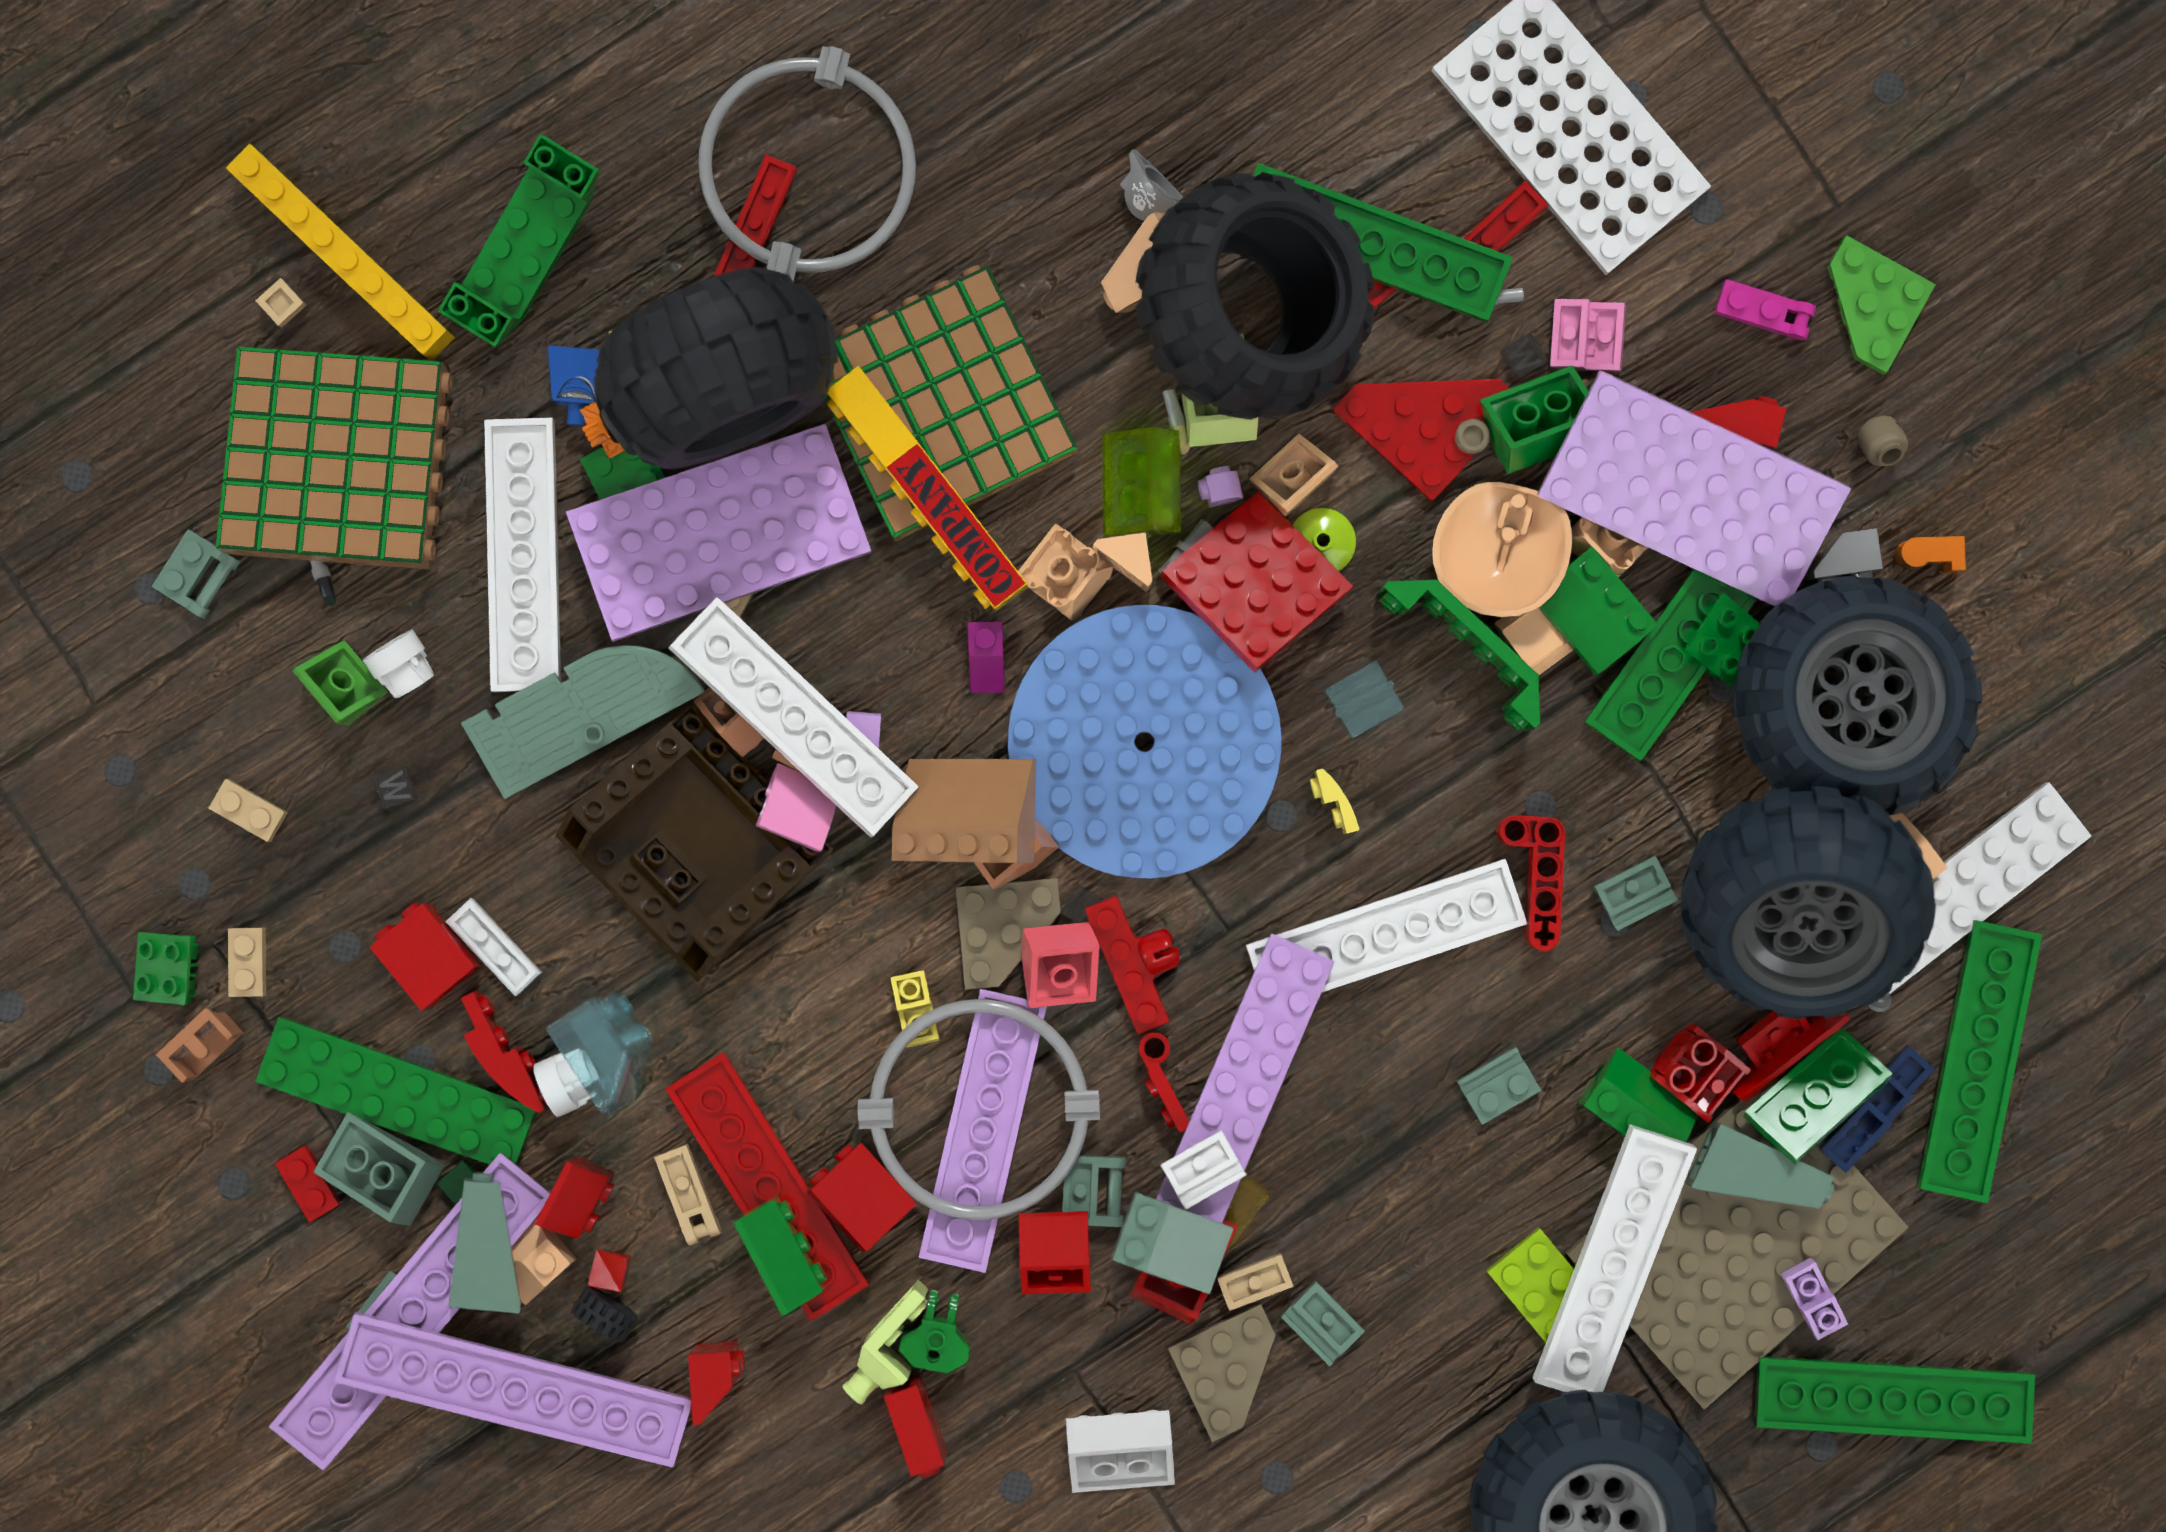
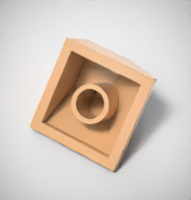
M538 1216L512 1245L520 1299L525 1306L577 1259L553 1231L535 1225Z

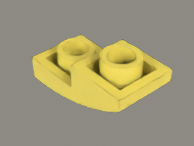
M1324 769L1314 771L1315 778L1310 779L1313 796L1315 799L1320 798L1322 804L1336 802L1337 808L1332 809L1336 829L1342 828L1343 834L1359 831L1360 829L1352 807L1339 785Z
M924 970L890 977L902 1031L914 1020L933 1010ZM937 1024L928 1027L917 1035L906 1048L940 1041Z

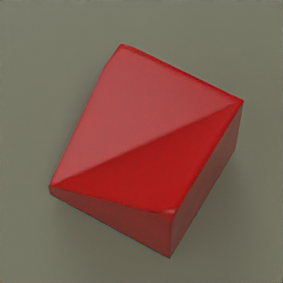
M597 1249L588 1286L621 1293L625 1289L631 1255Z

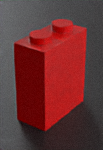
M416 902L401 913L403 920L396 926L392 927L389 924L381 929L374 936L377 941L369 948L419 1009L424 1011L430 1009L480 968L481 964L431 903L419 905Z
M862 1143L854 1147L847 1144L834 1156L837 1163L829 1171L823 1167L809 1180L813 1186L806 1192L862 1253L867 1252L917 1203Z
M918 1374L908 1378L902 1385L887 1388L884 1399L911 1477L920 1474L921 1478H927L941 1471L940 1467L945 1464L947 1449L922 1376Z

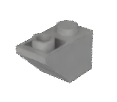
M1877 528L1846 532L1835 536L1807 572L1806 580H1817L1820 583L1829 579L1850 575L1873 578L1872 572L1883 569Z

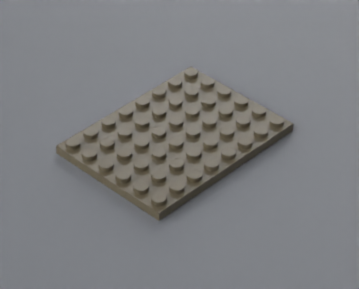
M1775 1078L1761 1089L1757 1095L1751 1097L1746 1102H1741L1737 1099L1714 1121L1778 1150L1744 1118V1113L1777 1084L1779 1080ZM1713 1122L1689 1142V1144H1693L1697 1148L1686 1179ZM1828 1136L1800 1160L1834 1177L1832 1181L1834 1185L1832 1196L1827 1203H1822L1820 1209L1697 1190L1685 1184V1182L1683 1184L1629 1326L1704 1410L1759 1362V1357H1764L1805 1321L1781 1273L1812 1258L1816 1262L1829 1291L1834 1295L1909 1228L1854 1165L1845 1173L1819 1149ZM1588 1233L1565 1252L1575 1265Z

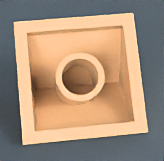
M1298 434L1249 479L1263 496L1286 517L1336 471L1338 465L1302 435Z
M1146 532L1097 539L1095 541L1093 550L1103 560L1145 592L1149 591L1152 585V574Z

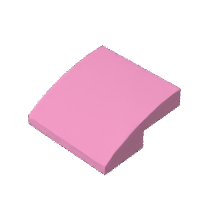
M1555 299L1550 367L1564 369L1573 366L1575 370L1595 372L1601 370L1603 372L1621 373L1626 304L1590 302L1589 299Z
M776 764L765 793L767 798L756 826L817 852L822 851L836 805L802 773L782 764Z

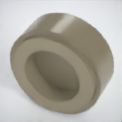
M1468 419L1462 422L1455 432L1456 446L1462 452L1471 455L1483 451L1490 441V431L1487 425L1478 419Z

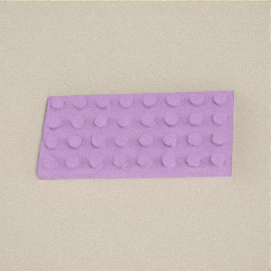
M1599 370L1537 495L1776 606L1795 594L1851 488L1842 482Z
M826 424L566 511L612 642L704 611L716 597L723 603H727L871 553Z

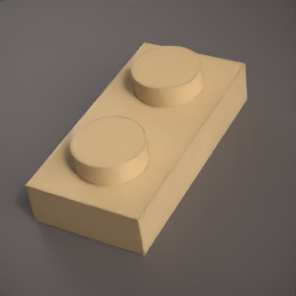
M230 779L224 780L208 808L267 842L273 840L288 813Z
M228 928V997L266 996V928Z
M1281 1253L1217 1276L1229 1311L1294 1287Z

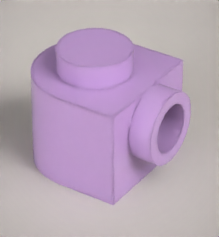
M1229 466L1210 470V475L1206 476L1205 479L1198 480L1201 500L1207 499L1209 508L1230 504L1243 499L1238 472L1230 471Z

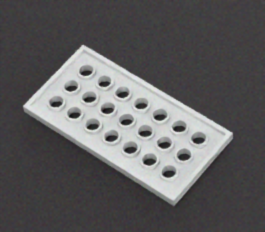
M1512 0L1431 70L1520 176L1548 204L1549 210L1605 275L1609 274L1711 187L1553 0ZM1526 22L1537 24L1540 29V35L1536 38L1526 37L1522 32V25ZM1503 43L1509 44L1514 49V57L1508 60L1501 59L1496 53V47ZM1550 47L1558 49L1561 52L1562 60L1556 64L1549 63L1544 57V50ZM1475 65H1482L1488 70L1489 77L1485 81H1476L1472 78L1470 69ZM1523 69L1532 70L1536 75V82L1532 85L1522 84L1518 79V72ZM1570 73L1579 74L1584 81L1583 87L1580 89L1570 88L1566 83V76ZM1499 90L1507 92L1510 96V104L1506 107L1497 106L1492 99L1494 92ZM1547 94L1554 96L1558 101V108L1553 111L1543 109L1540 104V98ZM1595 98L1602 100L1606 108L1605 113L1601 115L1592 114L1588 109V101ZM1519 116L1528 117L1532 122V130L1526 133L1519 132L1515 128L1514 120ZM1567 120L1575 121L1580 127V133L1574 137L1567 136L1562 130V123ZM1614 124L1623 125L1627 130V138L1622 141L1613 139L1610 135V127ZM1540 142L1550 143L1554 148V155L1550 158L1540 157L1536 151V145ZM1587 146L1598 147L1602 153L1601 160L1598 162L1588 161L1584 156V149ZM1635 150L1645 151L1649 156V164L1642 167L1637 166L1632 161V152ZM1563 167L1571 168L1576 174V181L1572 184L1561 182L1558 177L1559 169ZM1611 171L1620 173L1624 180L1623 186L1620 188L1610 187L1606 182V174ZM1663 175L1669 178L1671 189L1668 192H1660L1655 188L1654 178L1656 176ZM1584 193L1594 194L1598 200L1597 208L1593 210L1585 209L1580 203L1581 195ZM1632 197L1641 198L1645 202V211L1641 214L1631 212L1628 208V200ZM1608 218L1616 220L1620 226L1619 233L1614 236L1606 234L1602 229L1603 220Z

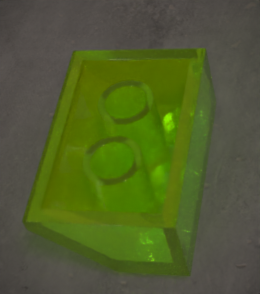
M1145 427L1103 434V529L1105 536H1124L1145 532L1146 535L1181 533L1179 430Z

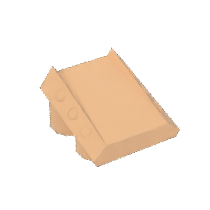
M1581 517L1571 527V551L1578 557L1592 546L1617 576L1626 571L1648 549V547L1584 517Z
M1055 524L1018 572L1027 582L1028 588L1072 621L1082 617V612L1106 581L1111 579L1113 566L1103 560L1092 548L1086 547L1067 530Z
M1539 608L1520 616L1502 617L1494 623L1500 639L1538 675L1573 651V648Z

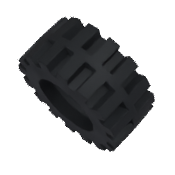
M589 1286L583 1289L571 1309V1313L577 1319L582 1320V1323L590 1326L595 1331L597 1330L602 1335L619 1342H624L638 1319L637 1314L631 1308L625 1306L609 1294L607 1295L603 1291Z

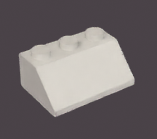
M1148 1410L1146 1412L1129 1414L1113 1413L1111 1415L1091 1417L1082 1415L1066 1419L1072 1493L1175 1485L1169 1410Z

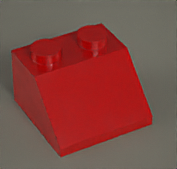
M579 1155L566 1162L535 1225L576 1239L581 1237L584 1232L590 1234L599 1218L595 1211L600 1201L606 1203L615 1187V1184L611 1183L614 1173Z
M738 1341L697 1344L688 1354L693 1425H700L733 1387L737 1379L741 1377V1371H745L744 1350H738Z

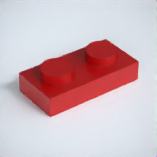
M308 1145L301 1147L275 1163L309 1222L314 1221L342 1204L332 1185L313 1172L318 1165V1161Z

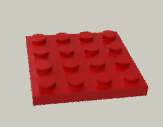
M1259 491L1164 568L1160 574V577L1254 673L1350 593L1353 585Z

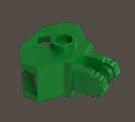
M931 1290L927 1312L924 1314L922 1322L903 1332L899 1351L915 1368L949 1373L967 1363L971 1343L957 1328L958 1320H955L959 1295L952 1294L951 1298H949L948 1317L943 1318L934 1316L939 1296L938 1291ZM929 1351H937L939 1353V1356L932 1357L930 1356Z

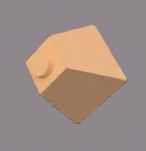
M1154 212L1148 215L1102 280L1101 284L1105 290L1103 292L1104 299L1107 305L1112 310H1115V313H1128L1136 309L1135 306L1142 300V290L1138 288L1139 283H1135L1139 261L1145 250L1151 248L1153 243L1148 239L1165 213Z

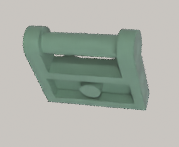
M188 529L152 587L193 614L205 619L210 611L208 606L231 570H236L241 561L232 555L222 553L216 549V545ZM214 558H216L220 563L196 601L190 598L191 594Z
M1079 1155L1073 1168L1064 1179L1062 1212L1088 1211L1089 1226L1122 1227L1124 1222V1216L1120 1215L1122 1170L1126 1168V1157ZM1099 1168H1109L1107 1214L1104 1215L1097 1214Z

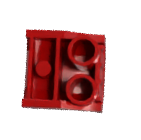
M1692 1023L1678 1032L1654 1062L1650 1077L1705 1122L1710 1123L1713 1119L1711 1115L1742 1076L1744 1074L1748 1075L1751 1069L1701 1028Z

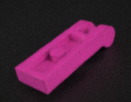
M1726 279L1723 281L1714 314L1793 339L1807 340L1810 330L1807 328L1809 318L1814 317L1816 306ZM1787 312L1796 315L1794 324L1784 322Z

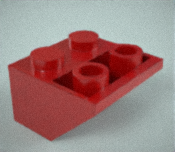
M1088 1211L1019 1213V1258L1022 1294L1091 1292L1092 1263Z

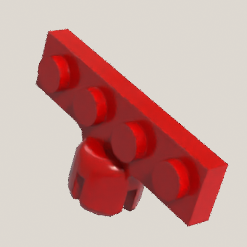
M1118 894L1087 906L1085 911L1137 1034L1168 1023L1170 1018L1155 985L1154 978L1156 975L1173 969L1179 964L1180 954L1177 946L1166 949L1172 946V941H1174L1170 932L1166 929H1160L1144 936H1136Z

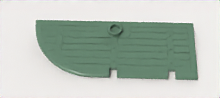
M613 646L594 651L565 666L564 670L569 679L562 683L554 672L496 703L495 706L501 716L493 719L488 709H485L461 722L502 796L506 799L704 693L705 690L697 678L685 666L662 652L641 646Z

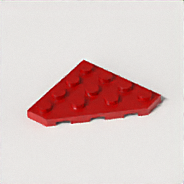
M1501 379L1356 384L1333 408L1332 412L1424 497L1432 502L1476 455L1466 454L1456 446L1454 437L1459 425L1468 419H1478L1485 423L1480 399L1510 388Z

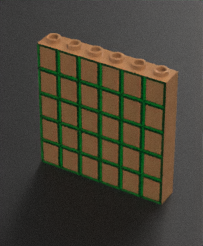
M979 265L973 266L961 273V279L952 283L949 280L942 281L931 288L932 293L921 298L918 295L911 296L900 303L901 308L891 313L888 310L880 311L869 318L870 323L860 328L857 325L849 326L839 332L840 337L835 339L838 363L834 364L833 372L835 378L832 385L859 366L967 506H971L1078 453V448L988 265L980 268ZM828 394L825 397L826 402L830 400ZM832 412L894 541L897 542L923 529L910 513L915 507L906 497L901 501L889 484L894 481L886 470L879 473L869 460L868 456L872 452L865 443L858 446L848 433L847 429L851 427V424L844 416L838 419Z
M237 347L216 549L228 555L429 569V561L434 560L436 554V542L432 540L433 527H437L439 522V507L435 506L436 493H441L443 484L442 473H438L439 461L444 460L446 454L445 439H442L443 426H447L449 422V407L445 406L446 393H451L452 373H448L447 367L438 361Z

